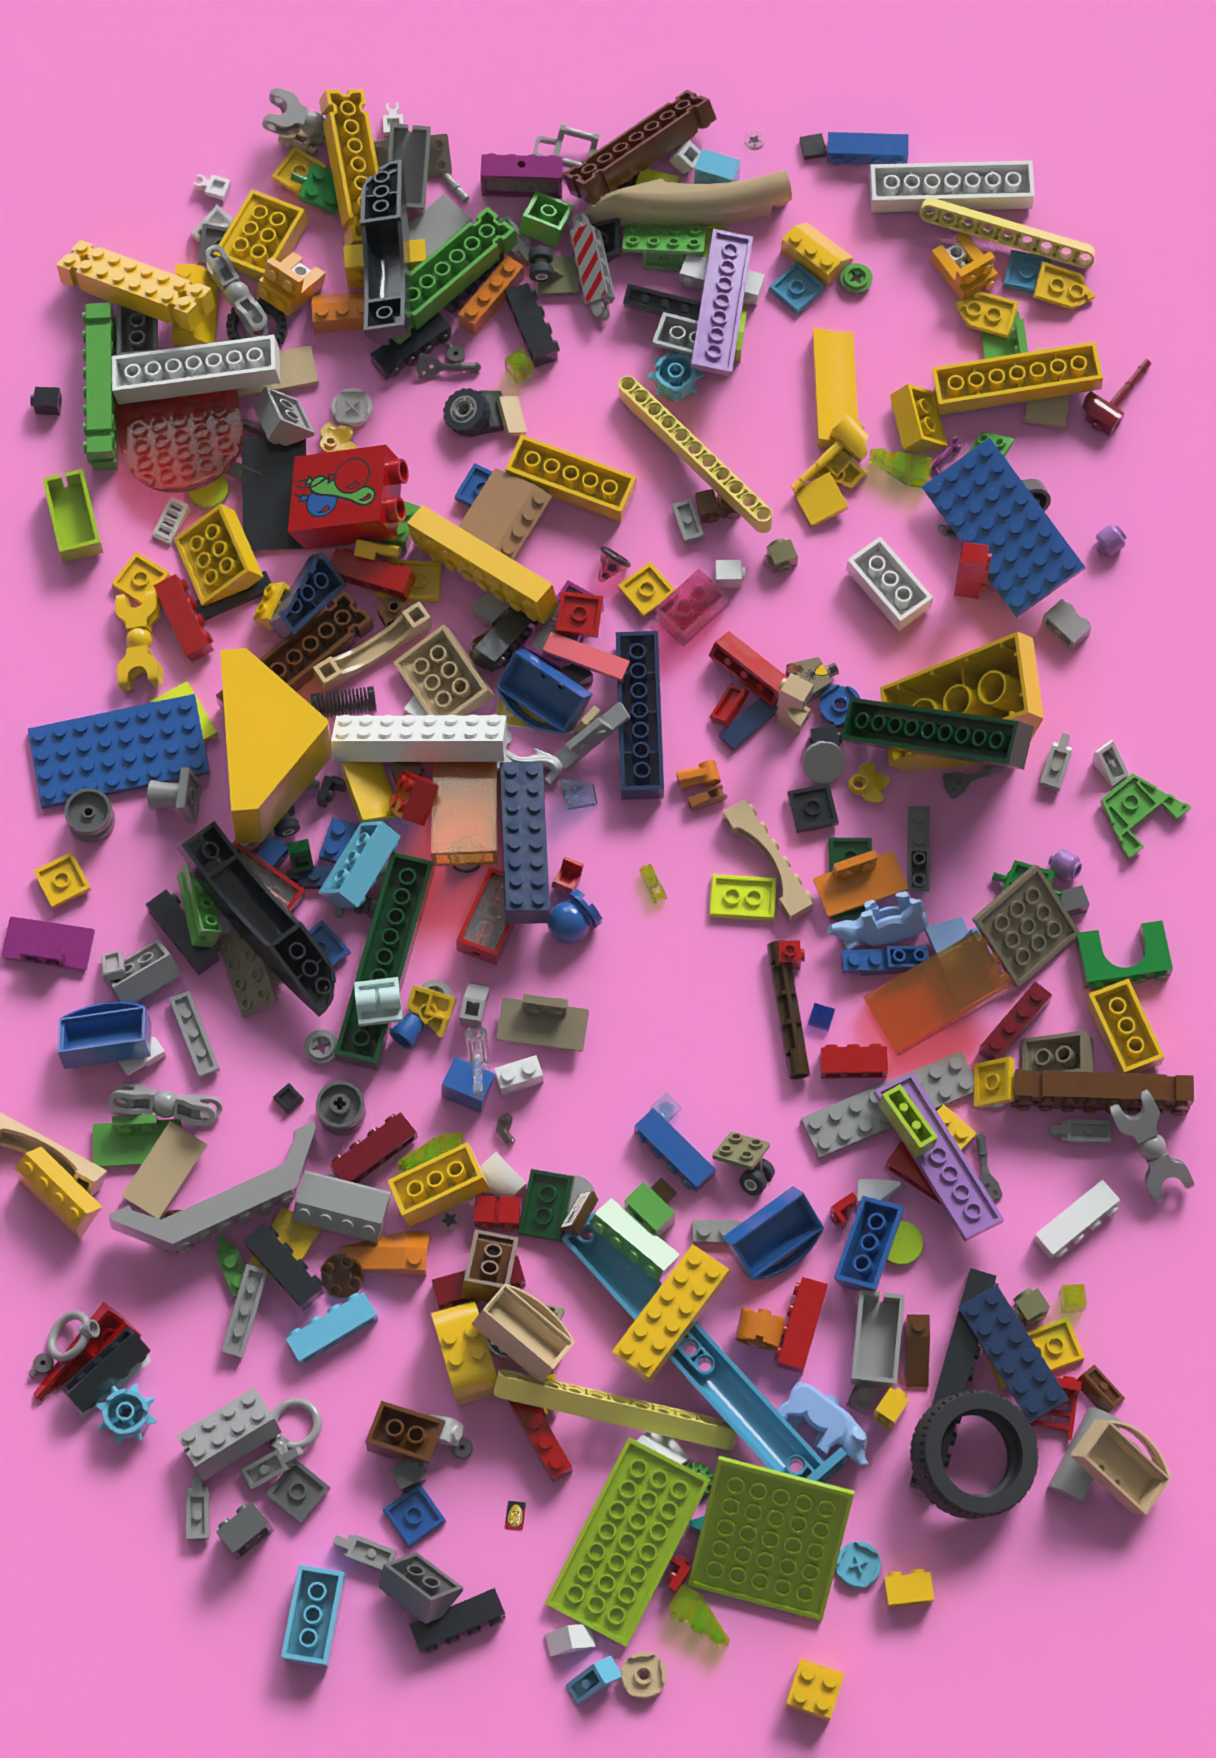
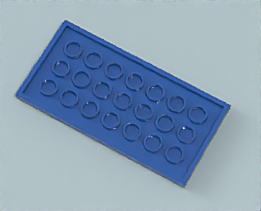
M990 437L921 487L962 544L963 542L989 545L988 553H991L992 557L987 578L1016 618L1086 569Z
M195 694L27 728L42 809L65 805L70 796L81 789H97L108 796L146 788L151 780L166 783L179 781L181 767L190 768L196 777L210 774Z

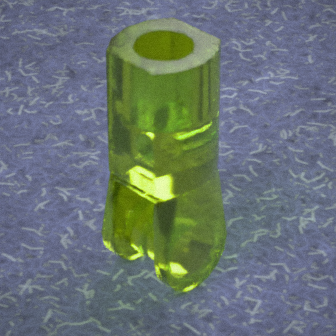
M650 863L642 866L639 871L653 903L656 904L657 900L662 898L666 900L667 895L653 865ZM658 887L659 891L653 893L652 889Z

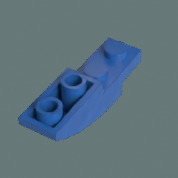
M886 946L885 949L842 950L840 952L842 973H860L861 976L903 973L926 969L931 966L928 946Z

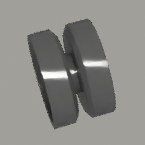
M93 788L81 789L73 793L67 800L64 808L65 818L71 832L79 840L88 843L99 842L113 831L115 813L108 797L103 792Z
M345 1081L331 1082L324 1086L317 1096L316 1110L319 1121L323 1128L331 1134L339 1136L350 1135L357 1131L364 1123L366 1117L364 1098L359 1088L352 1083Z

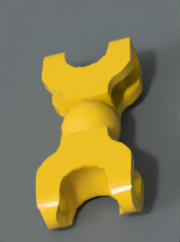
M156 590L147 591L143 604L133 608L125 594L117 595L115 598V613L126 625V629L129 632L126 636L128 647L126 648V655L117 665L118 685L123 692L133 689L134 679L138 675L145 673L148 675V680L153 687H160L163 685V668L150 650L153 642L151 636L152 626L161 616L159 596Z

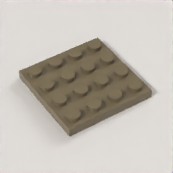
M1032 865L972 918V921L1015 987H1020L1079 933L1078 928L1038 865Z

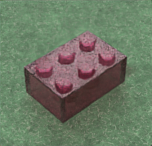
M698 569L654 608V620L684 647L728 607L729 596Z

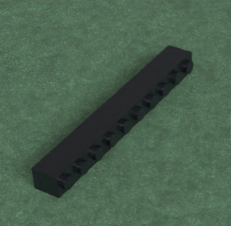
M971 1268L960 1305L995 1284L999 1286V1283L995 1282L997 1276ZM959 1310L932 1406L943 1398L969 1391L965 1389L967 1381H972L975 1373L972 1363L974 1359L978 1360L981 1347L977 1346L978 1340ZM962 1417L953 1421L946 1428L942 1438L941 1459L943 1466L948 1468L951 1454H948L949 1446H954L957 1433L953 1432L955 1424H960ZM912 1473L909 1487L920 1490Z

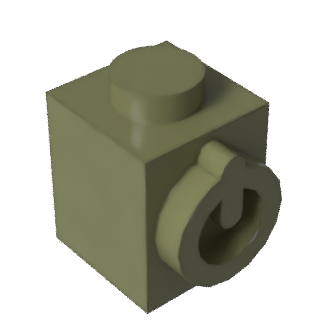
M776 539L766 546L765 562L768 567L772 568L774 573L779 571L786 572L791 567L797 566L798 555L791 539Z
M1028 1288L1013 1298L1015 1302L1013 1311L1025 1325L1030 1322L1033 1325L1044 1318L1043 1314L1047 1313L1050 1309V1305L1038 1288L1035 1290Z

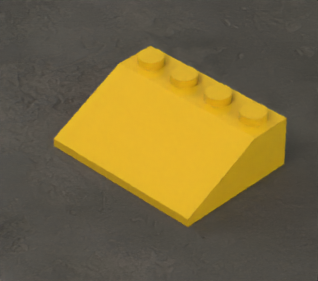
M251 189L219 245L224 249L236 270L259 282L264 276L267 260L272 257L281 262L291 254L309 223L305 209ZM213 253L215 257L221 258L219 253Z
M222 504L216 506L174 538L202 606L248 589L263 578L236 512Z

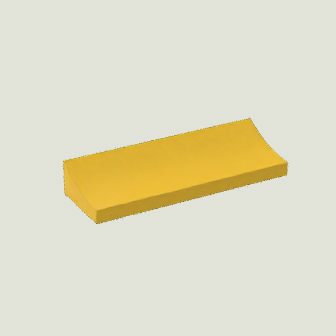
M813 327L812 344L818 447H831L836 442L830 435L831 430L842 419L849 415L855 422L858 421L854 333Z

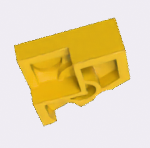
M843 449L813 477L819 478L830 472L837 484L854 488L868 472Z

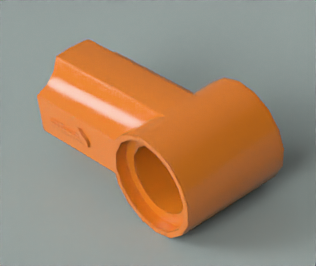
M706 760L699 763L696 767L676 771L680 790L701 785L703 787H712L721 782L715 760Z

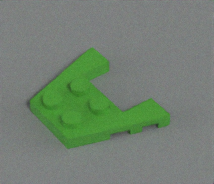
M1133 773L1100 801L1128 860L1144 848V845L1130 830L1158 807L1162 806L1175 821L1191 810V806L1186 802H1180L1175 799V796L1162 792L1156 788L1157 786Z

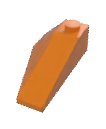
M408 1230L383 1236L378 1243L367 1240L339 1247V1253L349 1254L356 1258L361 1264L363 1272L427 1277L431 1233Z

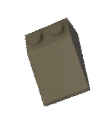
M1085 1031L1023 1038L1022 1070H1033V1072H1042V1070L1094 1072L1093 1038Z

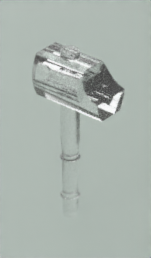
M471 1027L465 1031L467 1062L473 1064L472 1088L474 1096L480 1098L483 1095L484 1087L482 1084V1068L490 1071L487 1030L484 1027Z

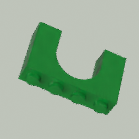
M1163 920L1141 923L1138 931L1143 949V959L1137 965L1127 968L1118 967L1105 957L1099 930L1077 933L1075 944L1085 989L1099 990L1106 985H1113L1129 979L1130 982L1134 981L1135 984L1144 983L1147 979L1153 978L1155 980L1167 979L1173 971V965Z

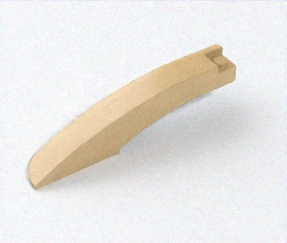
M787 170L748 180L716 184L664 182L663 178L608 193L602 196L596 205L591 204L585 211V214L588 216L589 221L594 223L619 218L620 227L637 223L640 226H650L652 224L660 226L707 227L714 224L724 226L771 215L772 207H781L788 203V201H792V189Z

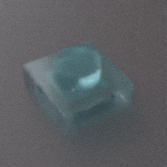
M667 1092L650 1107V1109L654 1108L667 1122L682 1110V1107Z

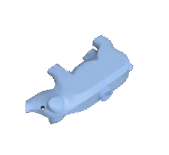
M904 891L895 895L898 899V906H888L879 910L874 900L865 902V912H862L857 920H844L831 924L828 927L827 934L836 936L845 944L847 950H852L860 944L876 946L896 943L899 940L916 936L925 930L929 919L924 912L922 900H915Z
M797 1382L791 1390L788 1401L783 1403L777 1411L795 1430L806 1419L808 1425L818 1432L813 1446L821 1452L828 1454L830 1448L835 1445H841L850 1459L859 1467L869 1464L865 1456L868 1443L866 1433L848 1412L838 1406L840 1401L831 1394L825 1396L807 1383Z

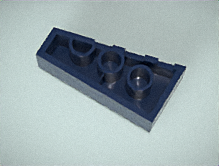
M323 552L308 558L269 621V624L281 639L294 635L347 586Z

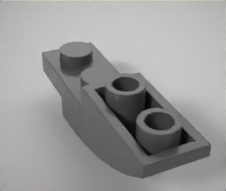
M908 806V891H930V806Z

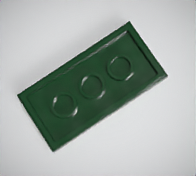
M829 837V872L833 871L835 863L872 851V838ZM865 905L832 916L830 921H855L861 916L862 912H865Z

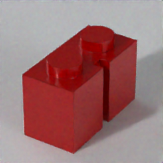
M475 1195V1227L484 1231L492 1230V1228H501L502 1231L506 1232L519 1229L520 1197L500 1196V1201H495V1196Z

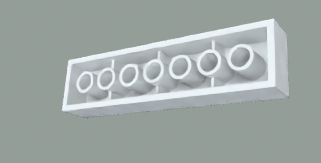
M1032 161L870 165L871 212L920 211L922 202L927 198L938 199L971 210L1032 209L1035 192ZM931 207L925 208V211H935Z
M275 335L112 356V391L118 404L281 383L280 351Z
M506 715L336 716L331 739L333 761L504 762L508 738Z

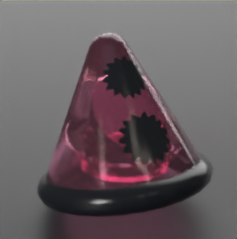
M605 546L600 547L601 554L598 574L600 582H605L626 568L631 567V563L617 552Z

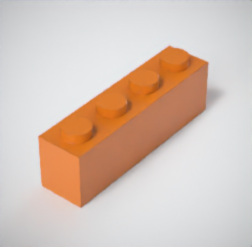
M507 255L458 313L459 326L476 336L505 302V290L518 286L524 279V266Z

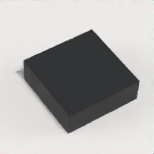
M822 133L800 137L799 141L804 160L827 156Z

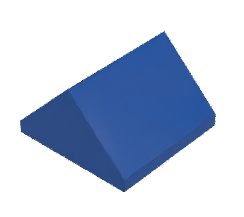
M455 1057L441 1084V1097L482 1113L496 1073Z

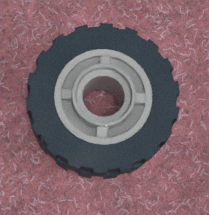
M462 388L448 397L449 399L445 402V407L443 408V418L453 431L461 436L476 435V433L481 432L486 427L488 420H490V404L477 390Z

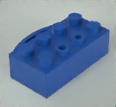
M525 648L514 652L496 685V690L501 699L518 719L532 728L553 734H562L573 730L593 695ZM515 701L526 707L529 711L539 716L552 726L543 724L531 718L516 704Z
M106 1002L75 1010L59 1018L58 1055L64 1069L151 1057V1020L146 1007L131 1002Z
M792 1186L724 1235L722 1239L741 1271L752 1280H760L779 1275L800 1262L817 1243L824 1230V1226L805 1194ZM797 1247H799V1248H798L790 1257H788L786 1260H784V1261H782L781 1263H779V1264L773 1266V1265H774L775 1263H777L779 1260H781V1259L784 1258L786 1255H788L790 1252H792V1251L795 1250Z

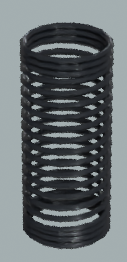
M373 685L372 687L367 686V693L365 687H363V692L360 687V697L358 688H356V697L354 688H352V696L351 690L348 689L347 695V690L345 689V700L342 689L341 699L339 690H337V699L335 691H333V698L330 691V703L327 691L325 693L326 702L323 692L322 701L320 693H318V698L316 693L310 694L311 705L327 718H329V714L331 718H333V714L335 718L337 715L343 716L344 711L345 715H348V712L350 716L352 712L353 715L356 712L359 715V709L361 714H363V709L365 714L367 710L368 713L377 712Z

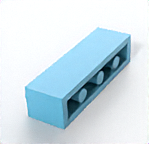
M364 1292L351 1295L347 1298L346 1303L341 1306L339 1304L334 1305L328 1309L326 1315L321 1318L316 1316L308 1322L306 1327L302 1329L296 1328L288 1334L289 1337L286 1338L287 1344L301 1366L379 1320L377 1313Z

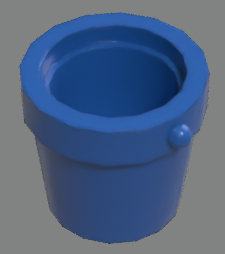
M407 1013L402 1022L389 1029V1034L402 1047L412 1049L417 1046L416 1041L425 1024L414 1014Z

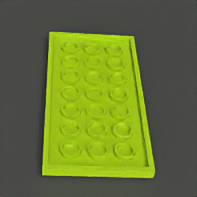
M628 1437L545 1604L627 1647L711 1479Z

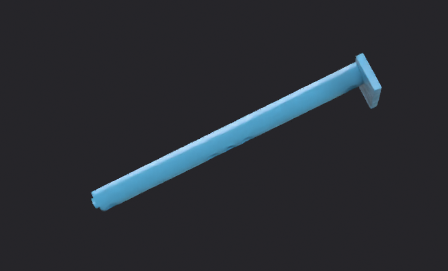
M595 1211L590 1214L579 1235L565 1232L562 1240L630 1316L636 1320L662 1283L648 1276L643 1269L631 1262L619 1249L614 1248L607 1239L594 1231L590 1223L597 1212ZM589 1232L593 1236L589 1240H584L581 1238L582 1234ZM698 1322L694 1324L669 1359L768 1469L826 1483L847 1465V1453L842 1447L824 1462ZM692 1346L696 1351L689 1355L684 1352V1349ZM702 1363H709L711 1368L708 1371H702L699 1369V1366ZM798 1463L803 1468L799 1472H793L790 1466Z

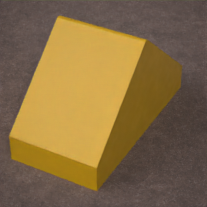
M1015 632L880 687L881 702L1020 721L1034 727L1032 738L1044 719L1033 638L1020 632ZM887 749L889 766L904 772L988 765Z
M247 648L220 650L231 813L236 844L262 842L331 759L329 722Z

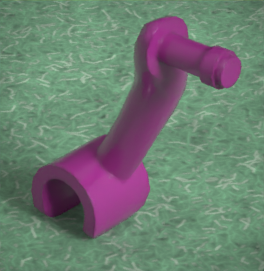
M957 436L951 438L949 447L932 464L931 469L935 470L936 476L941 473L938 467L950 454L961 450V444H953L958 442L959 438Z

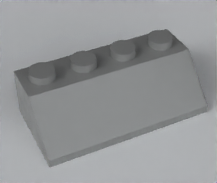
M305 1170L295 1200L292 1221L378 1243L384 1232L391 1192Z

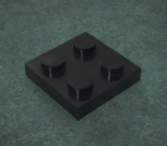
M829 783L787 791L796 834L839 824Z

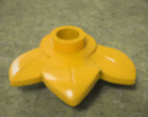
M331 422L326 423L320 431L322 437L320 448L322 452L357 448L350 441L354 432L353 428L347 425H341L336 428Z
M875 763L863 764L859 768L858 773L853 775L848 782L849 790L853 794L861 795L865 801L870 803L884 801L881 791L891 781L889 777L875 773ZM861 783L863 786L861 788H857L855 784Z

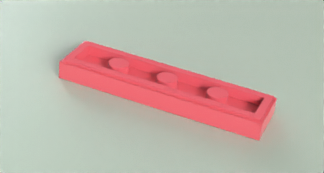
M550 632L543 648V653L620 682H622L630 664L629 660Z

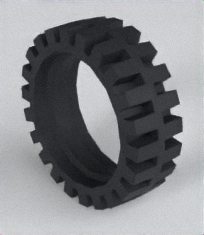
M252 296L265 313L274 317L277 328L273 335H275L280 349L281 344H284L285 338H287L288 330L284 312L278 310L261 297H259V300H256V297ZM232 307L230 310L231 314L228 313L226 320L229 341L242 339L237 332V325L240 319L234 311V307Z

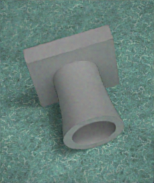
M181 767L179 784L155 780L149 782L147 789L148 806L151 810L176 807L188 823H197L202 783L190 768Z

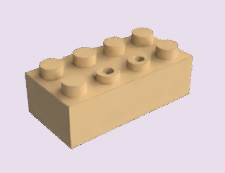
M504 1284L471 1323L479 1333L484 1334L540 1383L545 1380L575 1343L565 1325L546 1305L529 1293L508 1284Z
M1095 1419L1070 1454L1080 1466L1132 1514L1147 1515L1171 1480L1167 1464L1153 1441L1141 1430L1125 1422ZM1118 1428H1122L1134 1435L1144 1445L1152 1460Z

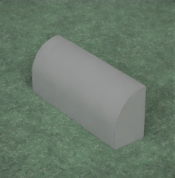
M1093 1407L1087 1409L1048 1485L1049 1489L1079 1505L1084 1500L1094 1478L1070 1454L1095 1419L1123 1422L1119 1418Z

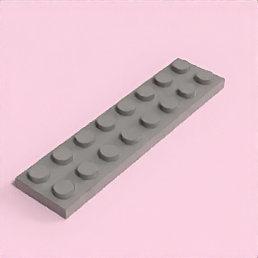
M962 1051L911 1071L936 1110L942 1105H949L974 1094V1076ZM909 1073L802 1117L801 1122L818 1158H824L894 1128L878 1106L879 1102L873 1093L874 1090Z

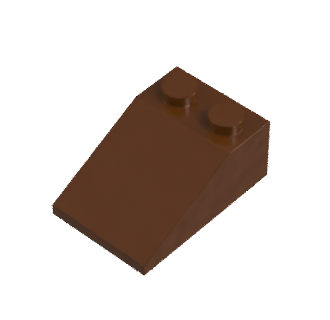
M475 1229L461 1298L489 1303L504 1284L510 1285L519 1237Z
M381 1400L365 1441L367 1451L388 1458L430 1464L446 1421Z

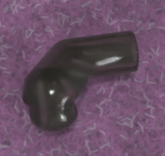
M504 1113L498 1118L496 1133L506 1146L510 1147L516 1142V1139L510 1133L513 1117L509 1113Z

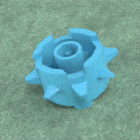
M672 350L671 354L667 353L660 359L654 358L656 370L648 374L647 379L655 381L656 395L661 394L677 402L692 392L695 394L698 392L695 388L696 380L703 377L704 372L690 368L692 357L681 352L678 354Z
M136 1383L129 1390H118L115 1386H112V1394L107 1397L106 1402L97 1403L96 1406L102 1411L104 1418L98 1429H110L115 1434L116 1444H119L123 1439L134 1437L138 1441H142V1433L150 1424H156L157 1422L151 1416L149 1408L155 1401V1398H143L139 1393L138 1384ZM125 1410L131 1412L130 1416L127 1418H125Z

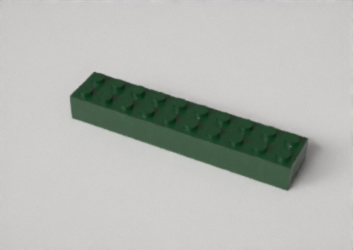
M850 697L841 739L858 745L1024 770L1034 727L1015 720Z
M396 852L391 853L355 982L398 977L401 993L434 876V861ZM354 985L335 1048V1059L339 1062L379 1071L392 1023L359 1027Z

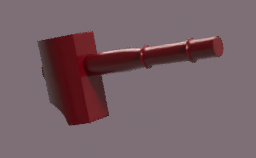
M1145 359L1110 402L1090 391L1085 396L1082 406L1086 412L1085 421L1089 422L1094 429L1101 430L1110 436L1122 422L1125 414L1118 407L1142 375L1146 373V370L1152 364L1151 361Z

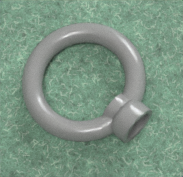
M70 1311L62 1315L54 1323L48 1335L47 1348L51 1357L63 1362L78 1356L88 1344L89 1339L99 1335L100 1328L98 1323L94 1319L90 1320L81 1311ZM79 1320L82 1325L79 1326L81 1337L78 1343L67 1352H59L56 1347V1340L60 1330L69 1321Z
M291 1398L281 1402L274 1408L271 1414L276 1422H278L280 1415L285 1410L292 1407L306 1409L313 1419L312 1430L303 1440L291 1442L280 1434L272 1438L273 1441L270 1447L274 1451L284 1447L291 1450L299 1446L301 1449H305L316 1441L322 1429V1417L318 1408L313 1403L302 1398Z

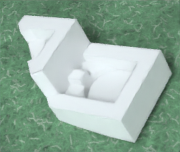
M858 1179L857 1201L860 1203L862 1196H867L887 1202L897 1189L903 1187V1183L891 1180Z

